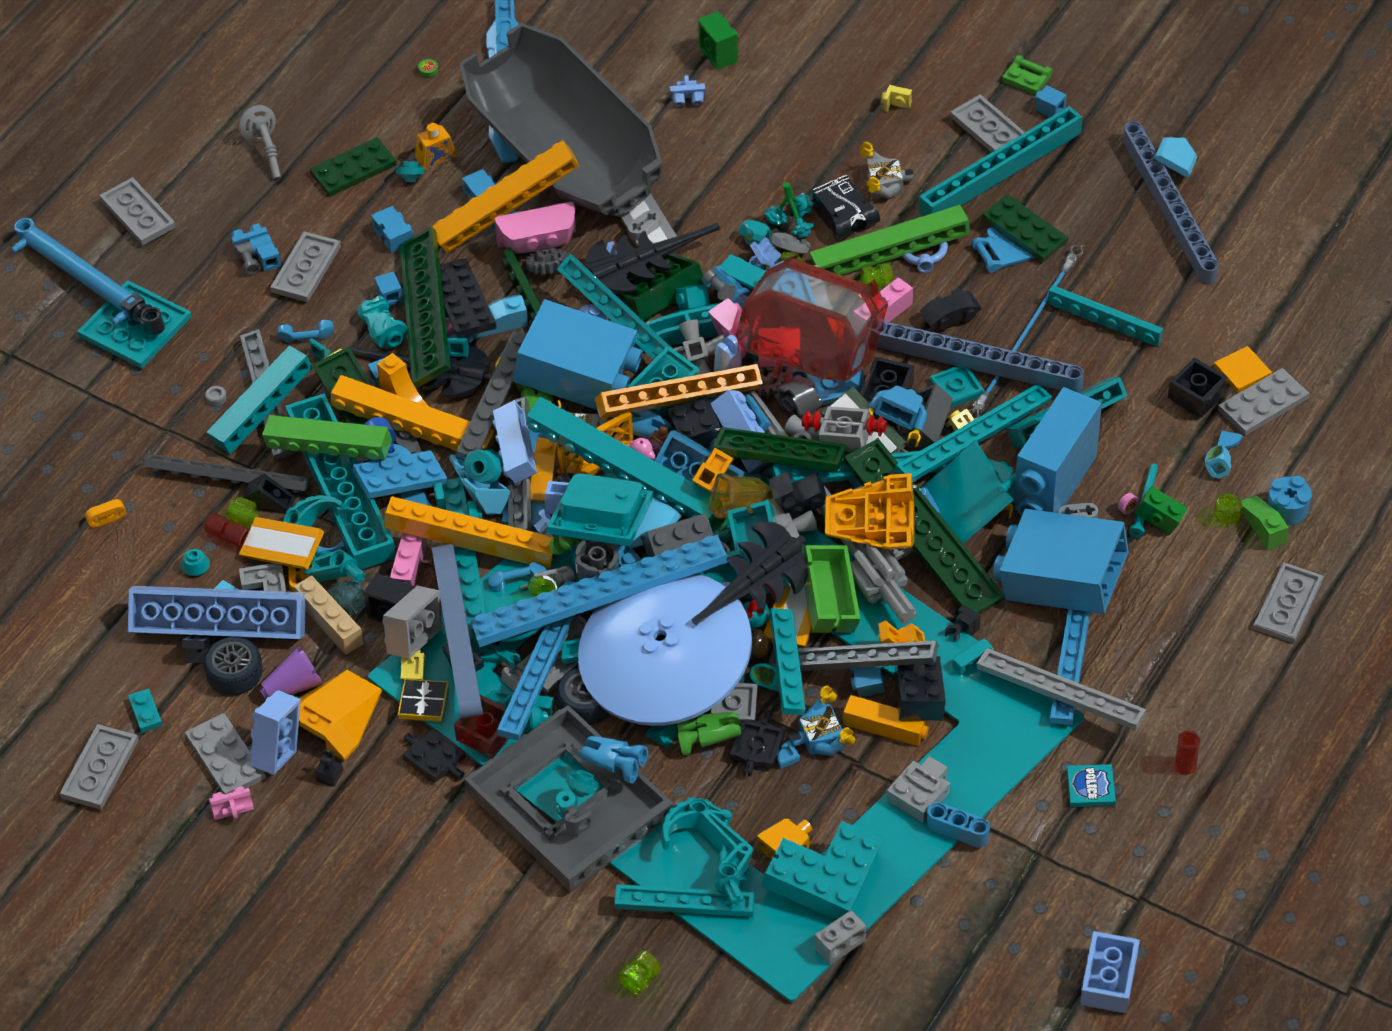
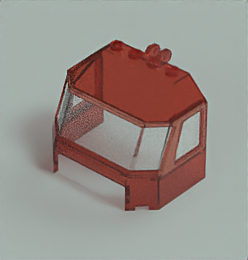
M798 252L769 268L761 277L749 297L744 301L735 337L738 340V344L746 352L776 362L772 373L774 378H778L782 365L788 367L784 375V381L788 383L793 376L794 369L820 379L849 381L873 361L888 303L877 288L879 286L875 279L866 285L796 260L799 255Z

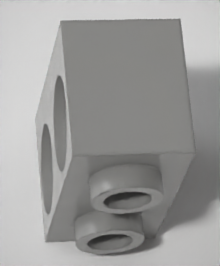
M851 910L815 935V950L831 965L866 941V925Z

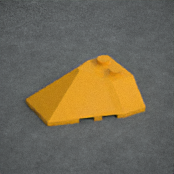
M911 473L888 475L883 477L884 480L872 484L868 482L864 484V487L855 490L851 488L826 497L825 535L885 549L912 548L914 543V495Z

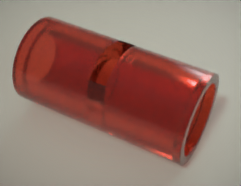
M216 513L210 514L204 525L205 532L239 548H242L250 530Z
M1193 731L1180 733L1177 740L1174 767L1178 773L1183 775L1192 774L1197 768L1200 737Z

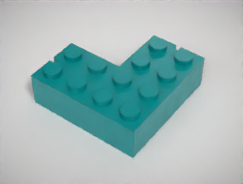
M769 500L750 505V509L755 514L754 516L751 515L746 506L727 511L735 551L726 553L727 557H740L750 564L746 553L738 547L740 542H755L765 549L761 538L752 530V526L761 522L777 523L774 507ZM729 562L699 572V574L719 583H731L738 576ZM781 575L784 589L790 588L788 580ZM763 585L765 593H771L769 589L765 585ZM748 593L745 596L739 598L738 600H745L748 598H752V596L750 593Z
M841 821L825 856L782 838L765 873L761 887L838 920L853 909L884 839L866 831L864 834L859 833L860 828Z

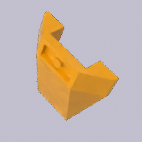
M346 670L299 698L301 699L299 726L325 740L327 750L333 751L335 756L345 761L359 746L382 689Z

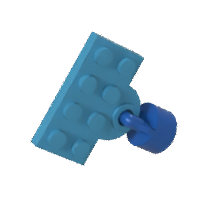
M372 418L364 424L388 427L392 438L386 460L371 459L370 462L353 465V473L368 499L433 487L434 483L442 482V485L446 484L447 477L431 450L411 454L405 447L393 444L396 440V434L386 418Z

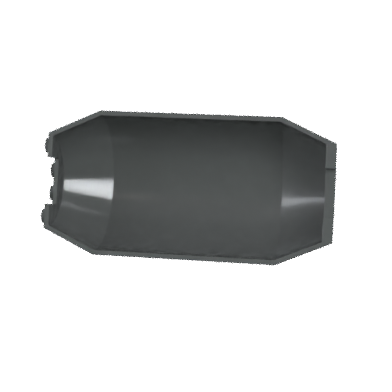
M521 23L506 33L509 46L499 50L495 55L482 61L481 64H479L475 53L459 63L471 107L526 163H529L537 155L543 154L554 144L562 140L570 147L580 167L549 186L564 202L573 201L575 206L604 215L618 216L631 211L642 203L652 192L651 187L654 182L659 181L663 166L651 125L562 37Z

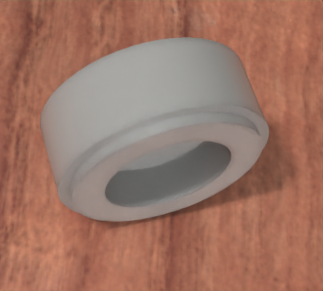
M221 386L210 387L205 393L207 403L212 406H220L227 399L226 391Z

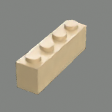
M312 575L294 586L295 592L305 593V611L345 655L364 644L361 628Z

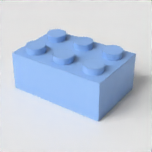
M277 690L259 708L255 709L252 717L254 728L251 733V738H253L250 749L251 766L274 775L296 753L301 699Z
M1093 931L1080 1005L1127 1013L1138 956L1139 939Z

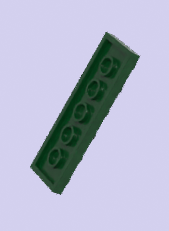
M727 427L721 428L712 447V451L716 448L731 457H738L742 460H759L763 463L772 462L782 464L783 466L793 465L804 469H821L825 472H837L846 452L845 444Z

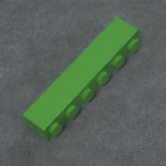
M269 415L262 434L266 446L271 449L305 451L314 454L324 453L333 456L343 455L352 458L362 457L372 460H386L392 442L388 427Z

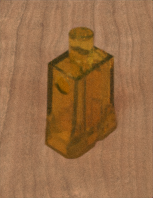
M719 473L714 481L708 507L714 516L721 519L728 517L727 511L744 506L747 507L750 513H753L750 509L751 504L766 500L771 501L774 500L770 486L758 477H731L728 474Z

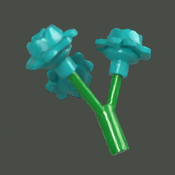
M789 182L783 183L785 198L777 207L766 208L765 216L770 224H785L787 216L783 213V207L789 202L796 223L794 230L790 233L791 235H796L799 239L811 234L810 228L814 225L803 222L802 217L811 212V207H813L814 203L811 201V196L801 193L798 197L792 196L791 185Z

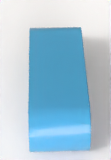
M939 802L929 805L927 809V827L930 830L975 847H983L989 842L990 825L986 819Z

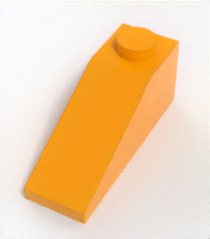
M537 437L534 451L537 473L531 476V502L545 503V491L548 482L555 479L559 459L558 443H552L547 438Z

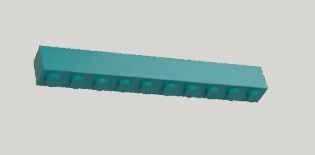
M1068 106L920 195L919 213L922 216H926L957 205L962 206L1081 134L1082 116Z
M539 397L527 414L526 426L531 431L539 432L546 436L550 442L558 443L568 452L578 454L586 462L599 466L607 474H613L622 480L641 483L642 490L653 491L654 498L678 510L681 515L691 518L706 513L711 524L721 508V498L707 492L693 482L542 397Z

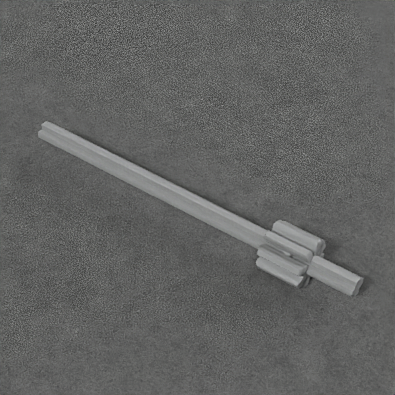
M750 391L749 395L753 397L771 423L765 433L788 436L755 391ZM825 487L827 497L831 496L830 492ZM826 504L818 508L824 517ZM841 539L855 558V561H850L853 580L868 602L874 604L879 600L881 604L887 603L903 624H907L910 619H915L917 616L915 608L899 588L907 584L908 578L905 576L904 569L890 550Z

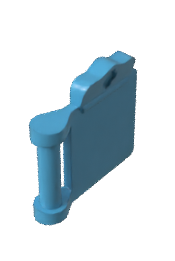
M993 227L987 230V238L978 237L971 241L972 248L978 251L986 263V269L989 273H994L1002 267L1035 258ZM984 246H989L997 260L991 258Z

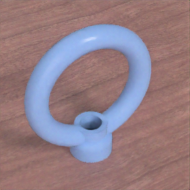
M947 242L939 244L938 252L932 256L922 254L916 257L907 253L902 257L909 263L917 265L920 272L927 273L933 269L934 263L940 261L945 256L948 245Z

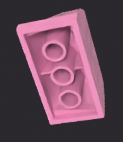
M573 201L495 217L498 247L504 246L506 249L511 248L515 254H524L567 244L572 237V233L576 232Z

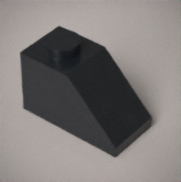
M262 474L248 483L243 498L259 510L286 514V511L293 506L296 496L266 474Z

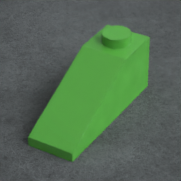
M1257 495L1241 500L1243 515L1267 550L1286 544L1289 527L1278 511Z

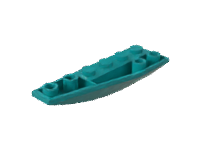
M720 302L678 310L664 317L646 322V324L670 346L683 344L686 341L678 325L689 320H698L699 337H703V339L717 337L719 335L708 311L720 304ZM635 343L634 347L641 349V348Z

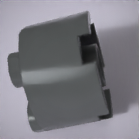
M795 375L775 388L777 393L774 397L782 413L786 411L790 416L796 415L801 420L802 415L806 414L807 410L813 414L823 404L821 398L817 396L814 390V382L809 377L805 379L800 375Z
M584 539L577 546L575 567L578 579L599 576L602 572L619 568V552L615 544L591 540L586 541Z

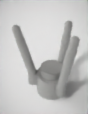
M566 565L534 574L535 578L551 575L550 578L556 582L557 586H563L566 580L575 581V574L572 568ZM542 578L522 585L520 589L524 590L551 580Z

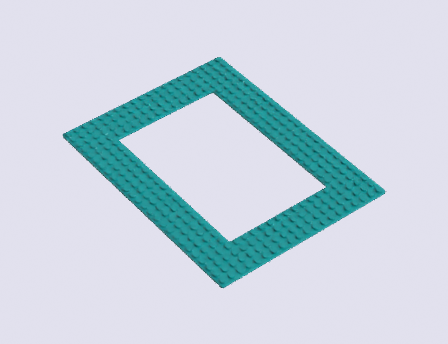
M605 473V474L602 476V477H608V478L619 479L618 477H616V476L613 475V474H607V473ZM737 486L738 495L749 500L750 505L773 500L771 498L764 499L761 496H745ZM681 515V517L684 518V519H688V518H689V517H687V516H685V515ZM718 515L715 516L710 524L712 532H715L722 526L725 518ZM818 530L798 533L799 536L802 535L806 539V542L803 544L804 548L806 545H838ZM732 539L729 542L725 543L728 545L731 552L735 551L734 541ZM570 550L561 555L554 554L550 570L565 565L570 566L575 574L574 582H579L580 579L577 577L576 569L570 563ZM849 552L850 561H855V558ZM509 559L501 561L480 579L486 613L495 611L499 607L506 606L522 598L536 597L540 593L556 590L555 584L552 581H548L521 590L520 587L522 585L533 582L530 575L506 580L505 588L500 592L491 591L488 587V579L493 572H507L529 566V564ZM854 582L860 613V621L854 633H835V629L831 633L849 646L882 644L878 636L880 633L878 624L886 620L897 630L913 623L924 632L925 641H937L939 645L937 656H940L946 699L944 713L959 724L918 764L922 765L930 756L948 767L945 780L950 783V793L941 803L984 818L1084 721L1085 715L1075 708L1073 725L1050 723L1053 698L977 669V665L963 675H960L952 667L953 658L964 652L966 648L973 646L978 640L963 630L959 640L955 642L953 641L954 633L945 636V628L954 624L899 587L917 613L915 619H910L907 624H903L887 603L881 604L879 600L874 604L868 602ZM441 612L443 629L420 649V653L425 655L423 680L448 682L449 688L443 721L423 722L463 749L466 755L479 765L484 766L489 759L495 758L506 747L517 742V740L497 735V729L502 717L484 712L485 698L493 690L511 695L515 691L504 684L500 679L501 677L493 672V669L502 663V660H483L484 667L476 671L483 715L461 719L453 670L442 651V646L448 644L443 612ZM528 639L502 643L507 651L513 653ZM478 643L471 644L473 651L492 650L490 644L479 647ZM390 655L370 672L368 677L373 684L400 703L404 680H401L402 657ZM882 666L884 671L894 677L895 666ZM567 752L515 791L556 823L562 819L556 811V796L564 790L572 791L565 782L568 773L571 771L577 772V770L588 771ZM594 777V780L597 781L599 784L596 791L597 793L601 789H603L604 786ZM887 793L853 824V826L860 828L859 833L864 834L866 831L884 839L877 858L852 909L857 917L866 925V931L959 842L956 839L930 830L927 827V819L922 823L888 802ZM595 794L584 795V797L576 796V808ZM660 825L609 863L637 886L717 890L715 879L719 867L720 852L695 828H682L673 831L669 835V848L664 850L661 841L662 825ZM827 849L824 853H822L821 855H824V856H825L826 853H827V851H828V849ZM750 864L742 876L738 887L741 892H754L753 917L673 912L789 1002H794L831 966L815 950V935L836 920L761 887L765 875Z

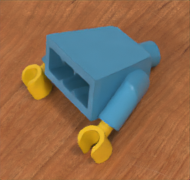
M895 386L890 390L879 391L868 405L870 416L875 412V414L883 416L905 428L913 429L909 433L906 443L908 444L909 440L913 438L916 440L915 447L920 442L921 436L919 432H922L927 419L926 409L921 404L923 398L917 395L914 390H906L900 386Z

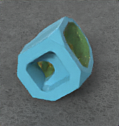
M1224 445L1213 447L1206 454L1205 467L1211 477L1220 479L1227 476L1231 470V456Z

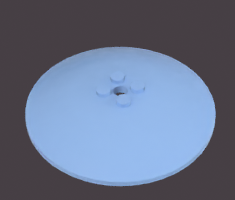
M693 574L597 607L585 625L578 650L580 674L588 692L610 714L622 720L640 725L658 726L675 724L707 712L725 699L735 688L743 676L750 659L752 632L742 604L739 600H736L710 615L699 625H695L692 622V618L704 610L726 587L709 577ZM660 634L666 635V638L662 641L655 640Z

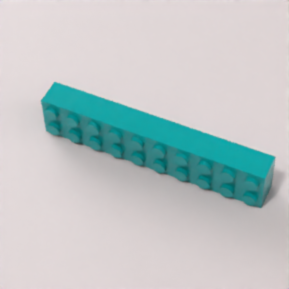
M325 393L285 406L287 417L338 422ZM301 451L321 495L335 497L348 506L346 510L341 507H331L328 511L341 540H343L348 555L357 561V567L363 570L395 559L394 541L389 530L384 528L385 522L374 498L368 499L353 473V465L357 464L355 458Z

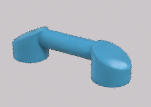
M322 320L317 325L318 330L293 332L292 326L284 324L277 328V336L286 343L311 338L326 339L334 332V324L330 320Z
M532 562L528 567L507 572L496 571L490 575L488 587L493 592H500L505 588L506 580L530 575V578L536 581L543 577L535 578L534 574L547 570L541 563Z

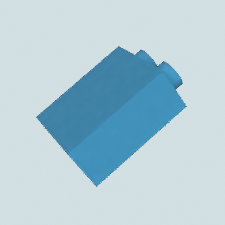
M544 299L517 353L513 382L597 410L595 398L601 392L627 388L630 383V377L624 375L625 372L636 373L643 354L642 349L634 347L637 330Z
M1063 387L1017 456L1014 510L1018 511L1021 516L1025 509L1058 513L1060 507L1066 505L1097 458L1102 402Z
M1025 509L1019 525H1010L1006 537L1008 551L1006 556H997L994 563L993 577L995 581L1002 582L1005 600L1105 614L1129 553L1125 524L1121 521Z

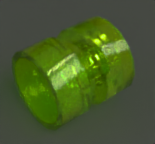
M890 262L878 264L876 268L872 265L861 267V280L865 293L877 291L878 287L884 289L894 281Z
M643 950L639 951L631 959V964H627L618 974L622 985L636 995H640L648 987L649 981H653L662 971L661 965L656 958Z

